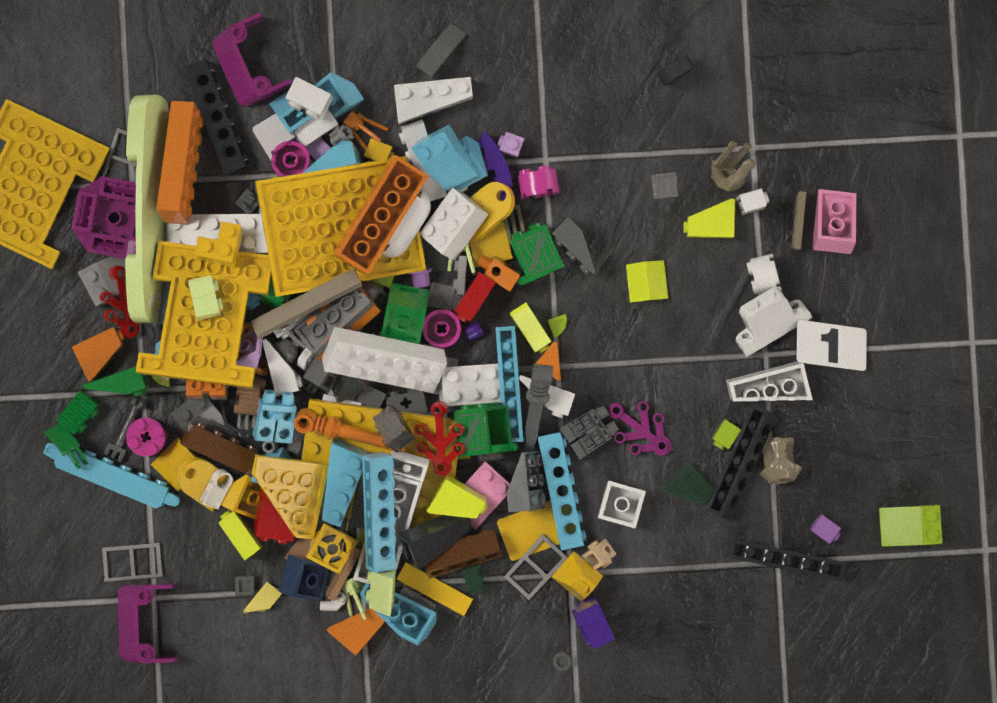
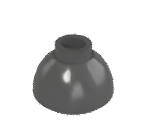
M285 338L275 342V346L289 363H293L297 358L298 348L301 346L293 339Z

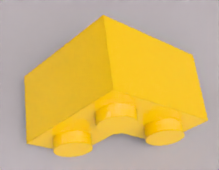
M222 221L217 240L198 236L194 252L196 259L235 267L244 231L242 226Z

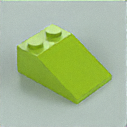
M940 505L879 508L881 546L942 544Z

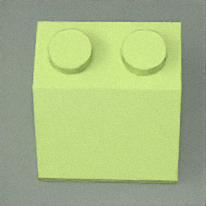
M396 569L378 573L368 571L367 583H371L370 590L366 592V601H369L370 609L386 616H391L394 605Z

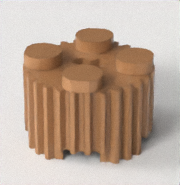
M254 377L253 388L237 387V403L234 407V413L257 416L259 398H263L264 391L266 390V379Z

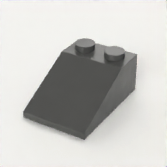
M204 396V400H188L171 413L184 431H186L189 423L196 424L197 421L206 425V430L213 432L215 429L224 433L223 437L230 440L231 437L236 438L239 436L236 431L225 426L221 411L209 396Z

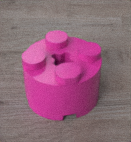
M284 141L276 146L271 158L272 167L279 177L302 174L311 166L309 153L301 143ZM289 157H290L291 159L296 158V159L294 160V162H295L294 165H292V164H288V165H287V163H288V160H287V159H288Z
M541 166L538 167V171H531L530 169L519 171L518 179L522 199H529L528 196L541 198L560 193L556 170L553 167Z
M444 309L435 310L428 314L422 329L427 342L437 348H448L454 345L461 334V324L459 319L455 317L456 315ZM439 324L441 326L446 325L445 329L447 332L445 334L437 332Z
M154 418L137 419L129 426L126 434L128 447L140 456L158 454L164 449L168 439L164 425ZM149 432L151 440H147L145 442L143 434H147Z

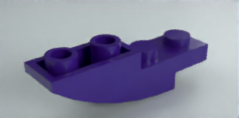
M481 132L482 137L478 138L480 149H484L485 156L482 157L485 167H487V172L495 171V174H492V181L503 183L513 188L511 175L504 156L492 138L486 132ZM505 191L500 194L501 201L506 198Z

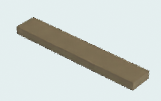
M353 268L252 320L251 323L256 336L260 339L361 287L362 283L356 270Z

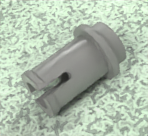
M274 440L273 442L265 441L262 446L266 453H271L279 447L278 442ZM269 443H271L273 449L271 450L268 448Z

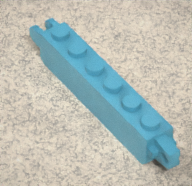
M47 443L43 453L55 460L56 468L151 507L159 508L164 504L175 507L181 503L180 496L169 492L170 487H167L166 482L156 479V482L149 479V475L142 472L135 474L131 472L132 468L122 464L118 467L113 464V460L103 457L102 460L96 458V453L85 450V453L82 452L88 463L86 466L82 463L76 451H72L79 461L78 465L81 467L78 470L68 454L62 456L54 444Z

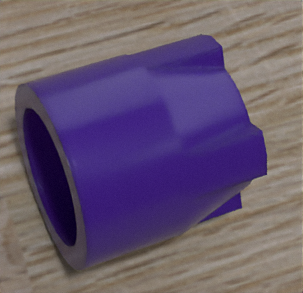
M478 321L463 327L470 341L484 335Z

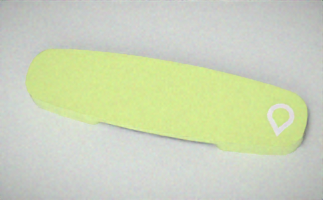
M159 95L134 96L129 106L126 156L129 162L137 163L136 254L127 255L125 270L128 312L130 318L135 323H159L164 282L153 280L152 278L159 241L167 242V223L163 221L156 208L169 122V108L166 100Z

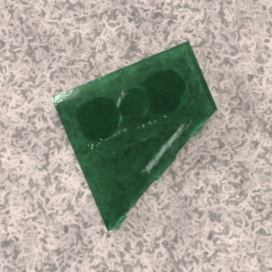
M690 464L662 488L666 492L700 505L705 503L714 492V489Z

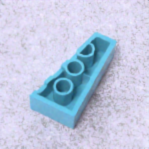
M333 438L331 443L322 520L340 527L363 471L362 455L369 454V451Z

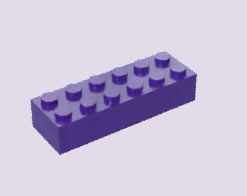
M594 595L573 605L574 610H572L574 619L588 647L592 645L593 649H596L615 640Z

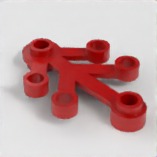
M114 265L109 270V276L111 279L116 280L120 301L115 299L112 293L108 291L101 292L100 300L121 311L124 320L119 318L116 312L110 309L104 312L103 317L106 321L118 325L124 337L134 338L139 332V325L132 321L128 312L124 281L126 270L123 266ZM106 294H108L107 300L104 299V296ZM111 312L112 317L109 319L108 314Z
M437 401L431 406V413L435 416L436 436L427 429L424 423H418L414 427L417 435H423L437 449L436 455L424 441L419 442L415 448L418 454H424L433 463V470L439 476L448 475L452 470L451 462L466 449L464 443L457 442L453 445L452 451L446 456L445 449L457 436L464 432V426L461 423L454 424L451 432L444 437L443 416L447 413L448 407L443 401ZM436 407L440 409V413H437L435 411ZM418 426L423 428V432L418 430ZM456 426L460 428V432L455 430ZM420 445L424 446V451L420 449ZM459 445L462 451H458L456 446ZM439 464L444 465V470L439 467Z

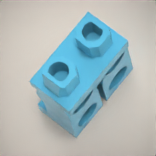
M265 390L263 398H259L257 418L252 433L255 441L273 442L274 439L278 443L292 444L297 409L294 403L293 392L284 391L282 393V400H276L275 391Z

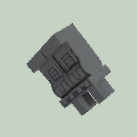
M604 406L596 410L592 409L560 428L569 443L584 433L586 434L571 444L579 459H582L610 440L611 436L619 430L614 421L604 427L601 420L609 415Z

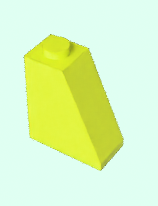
M729 199L688 217L687 222L684 221L683 233H687V238H734L735 199Z
M524 303L510 313V316L534 352L539 351L542 353L550 347L548 344L551 340L527 303Z
M446 475L428 504L427 512L430 514L477 519L479 514L483 515L488 506L486 504L487 497Z
M228 510L220 516L222 519L219 522L220 526L244 560L263 547L238 513Z

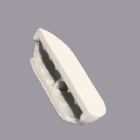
M422 189L381 255L397 257L403 254L428 217L431 203L428 195Z

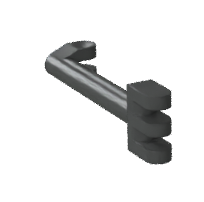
M133 397L131 401L133 407L115 444L108 443L104 455L108 456L110 450H113L111 458L115 459L117 453H120L118 461L122 462L127 452L126 449L122 448L126 440L127 430L134 422L140 408L142 409L145 403L143 400Z

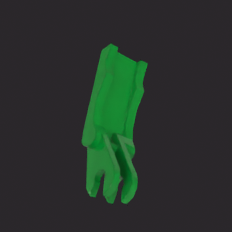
M60 423L44 432L62 456L68 454L78 470L81 467L78 465L79 461L72 453L73 450L76 451L85 466L88 464L85 455L79 449L78 441Z

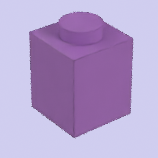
M822 514L817 517L809 529L829 544L835 542L841 534L839 532L841 528Z

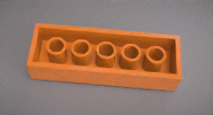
M171 101L156 208L165 223L188 224V218H191L192 215L190 203L194 199L193 182L197 179V171L195 170V166L199 162V152L197 151L198 146L202 142L200 129L204 126V119L194 102Z
M391 156L331 255L361 274L369 275L429 176L399 156Z

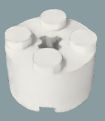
M773 254L752 258L747 263L750 276L753 275L755 280L751 282L754 294L758 293V295H761L774 287L781 291V287H777L780 281L774 260L770 261V259L774 258Z

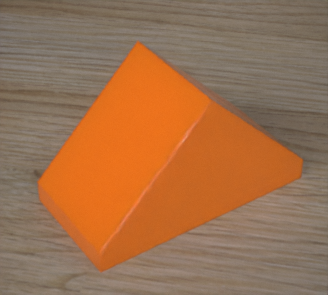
M553 342L536 364L553 366L552 377L556 381L561 380L558 345L557 342Z

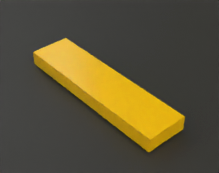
M407 562L397 577V580L463 616L473 598L434 577L429 579L427 573L420 569L418 570Z

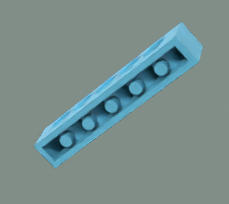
M515 326L496 327L501 405H508L512 442H523Z
M560 432L539 436L537 438L560 549L566 550L584 546L583 541H587L585 530H581L579 524L583 522L581 511L576 510L575 505L579 503L577 492L572 490V485L575 484L573 473L569 474L568 466L571 465L569 454L565 455L564 447H567L566 438L561 436ZM554 447L560 450V456L556 459L551 458L549 455L550 449ZM557 466H561L564 469V474L561 477H555L553 474V470ZM561 485H565L568 488V493L565 496H559L557 493V488ZM564 504H569L572 507V511L568 515H564L561 512V507ZM568 523H573L576 527L575 532L572 534H568L565 531V526Z
M385 452L362 455L366 569L374 573L395 570L397 555L395 553L396 535L394 531V525L396 524L394 515L395 498L393 496V487L395 486L393 478L394 460L392 455Z

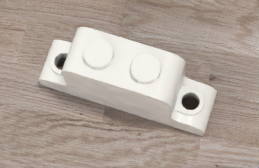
M771 288L740 308L739 313L746 328L737 335L736 342L745 356L748 357L796 328L799 320L808 321L812 316L800 300H794L789 303L778 288Z

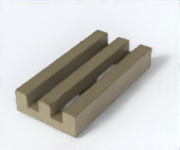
M520 204L515 205L513 210H517L520 228L525 233ZM512 211L510 214V218L513 227V232L515 233L517 232V227L515 223L514 213ZM506 218L503 221L505 224L506 233L509 241V239H511V235L508 226V221Z

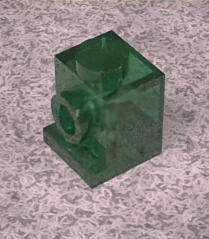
M480 564L462 569L468 591H473L474 594L485 591L483 583L486 580L483 571H478L481 568Z

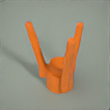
M352 111L345 119L344 124L352 130L353 136L365 150L367 149L363 140L354 130L358 131L361 129L380 142L381 139L363 126V121L385 131L389 129L364 117L360 113L356 114Z

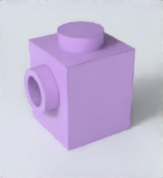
M506 132L505 136H500L497 146L500 147L501 153L518 158L524 138Z

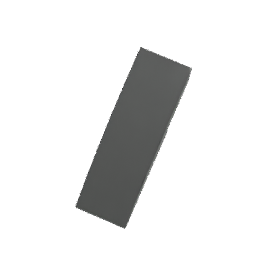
M450 23L421 58L416 68L432 79L466 36V33Z

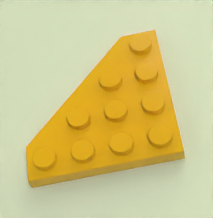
M255 455L252 475L293 536L314 540L329 465L320 462Z

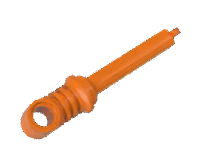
M308 408L299 410L294 420V427L300 433H312L313 430L315 434L319 432V435L324 433L323 436H326L328 440L330 438L342 437L395 452L405 451L406 443L398 438L341 424L340 420L336 419V416L328 417V419H326V416L321 418V415L317 417V414ZM305 418L309 423H303L300 419Z

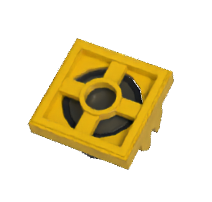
M324 523L320 531L315 533L314 540H311L306 558L341 574L358 540Z

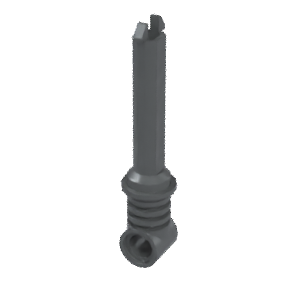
M533 364L530 389L526 393V398L530 405L523 444L519 446L521 454L523 452L538 451L535 447L543 405L550 400L549 387L552 382L553 366Z

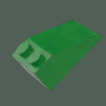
M136 367L83 385L84 389L133 394V397L146 394V390L150 389L146 374L136 373Z

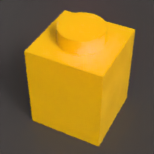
M371 138L364 157L372 161L390 159L395 153L392 152V146Z

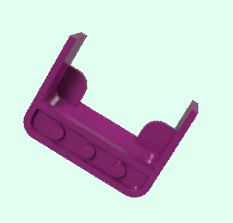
M261 13L231 25L213 40V48L239 104L245 107L287 90L292 85L290 79L273 87L265 76H258L252 79L239 52L237 44L247 38L246 28L264 21Z
M176 583L127 584L118 590L119 654L124 661L168 663L178 660V656H155L153 646L150 644H139L138 605H146L152 601L153 589H172L176 587Z

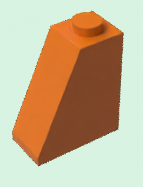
M112 327L72 347L88 382L94 381L124 346L122 340L125 337L120 329L117 330L116 327Z
M368 608L364 610L366 620H363L359 612L331 625L326 631L356 656L385 622L373 609Z

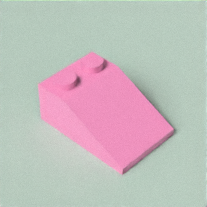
M818 189L813 250L851 254L856 243V193Z
M486 461L465 483L466 486L487 497L486 504L488 506L483 515L479 514L477 519L470 518V525L474 529L506 497L510 483Z

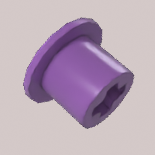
M426 267V270L408 273L412 274L414 287L419 288L430 285L429 272L432 271V267Z

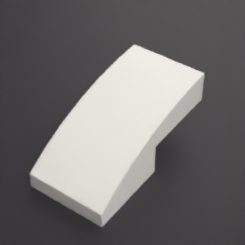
M327 110L323 119L318 117L315 120L312 118L296 129L294 133L302 145L307 147L332 130L338 123L330 111Z

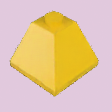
M178 437L151 464L177 491L180 490L177 484L179 468L187 460L198 457L192 450L181 445V440ZM193 468L188 469L185 476L191 475Z
M244 475L232 483L221 505L233 512L255 519L261 487L258 483L251 481V476Z
M573 551L551 577L582 601L594 590L603 575Z

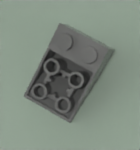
M567 217L551 234L552 240L559 249L563 247L567 251L565 255L572 262L576 260L580 264L579 269L585 275L590 274L593 276L595 269L583 232Z
M539 451L523 452L521 454L507 491L508 512L545 508L546 496L543 493L544 476L541 474L542 457Z

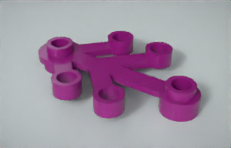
M642 401L637 405V409L640 412L641 425L624 412L621 404L613 403L609 406L608 413L612 418H620L636 431L615 433V442L623 443L626 440L646 438L651 442L650 444H631L629 452L632 455H638L640 452L654 451L658 455L669 453L671 442L668 438L664 437V416L661 413L653 415L652 420L656 424V436L653 435L649 428L647 412L649 405L647 402ZM644 403L647 406L645 411L640 410V404ZM614 407H618L620 409L619 414L613 413L612 410ZM657 415L662 417L659 423L655 421V416ZM618 434L623 435L622 441L616 440ZM660 442L665 443V448L662 450L658 447ZM632 446L638 447L637 453L631 451Z

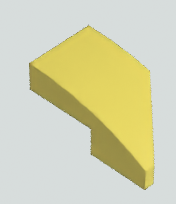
M266 582L243 612H265L272 607L282 593Z

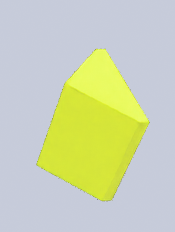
M664 260L626 265L630 303L668 299Z

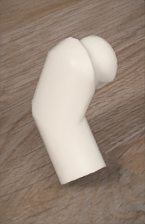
M340 592L335 601H321L320 611H338L346 603L345 594Z

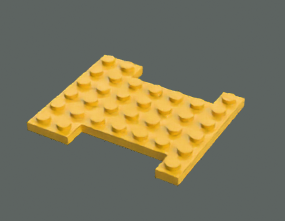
M6 99L0 110V139L7 141L0 154V245L53 269L61 252L45 245V240L76 176L78 175L94 182L107 158L110 148Z
M159 241L152 278L157 281L171 282L159 353L158 355L139 353L136 373L253 388L255 368L238 366L237 360L249 292L268 295L271 270L268 255L239 251L236 266L230 267L197 260L194 255L196 248L194 245ZM211 275L213 280L217 279L219 291H216L217 298H221L223 309L220 310V316L198 321L188 280Z

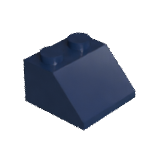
M288 554L279 592L296 598L322 601L330 569L308 558Z

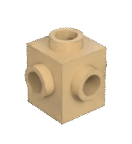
M606 539L600 542L595 540L587 546L589 550L581 557L593 568L597 569L601 566L605 568L611 564V558L616 553Z

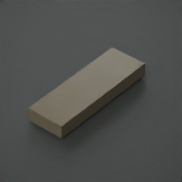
M799 191L796 195L792 250L801 249L806 192Z

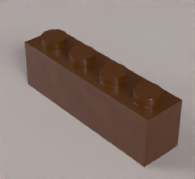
M197 421L196 424L189 423L180 442L181 445L253 476L252 469L255 455H261L257 452L258 448L249 444L247 447L240 445V440L233 437L230 440L223 437L224 433L215 429L213 432L206 430V425Z
M483 530L480 534L474 536L466 535L425 565L428 578L430 579L502 557L495 530Z

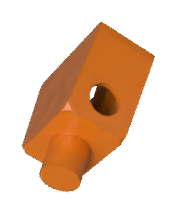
M482 254L477 265L486 270L485 276L508 291H511L521 274L519 269L496 256L491 260ZM499 267L501 272L496 273L493 271V268Z

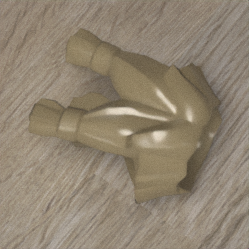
M732 141L716 160H712L711 178L715 181L717 187L726 191H735L746 183L745 177L748 172L756 167L755 160L748 159L744 161L738 170L734 166L753 147L750 143H745L738 152L730 155L738 145L735 141Z
M776 437L772 441H766L762 450L765 469L760 475L769 484H786L794 481L802 470L801 466L794 463L793 438Z

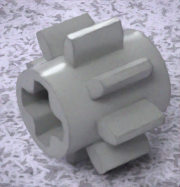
M336 125L331 130L332 133L329 134L330 141L334 146L338 145L339 142H350L354 139L352 130L344 125L340 127Z

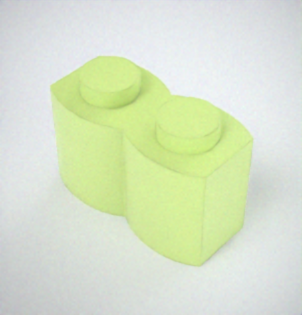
M209 275L188 280L198 321L220 316L223 304L221 298H217L216 291H219L217 279L213 280L212 276Z

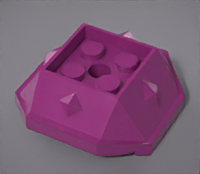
M102 176L78 191L71 229L88 252L126 259L128 254L136 253V182ZM114 213H118L120 216L117 223H112L110 219Z

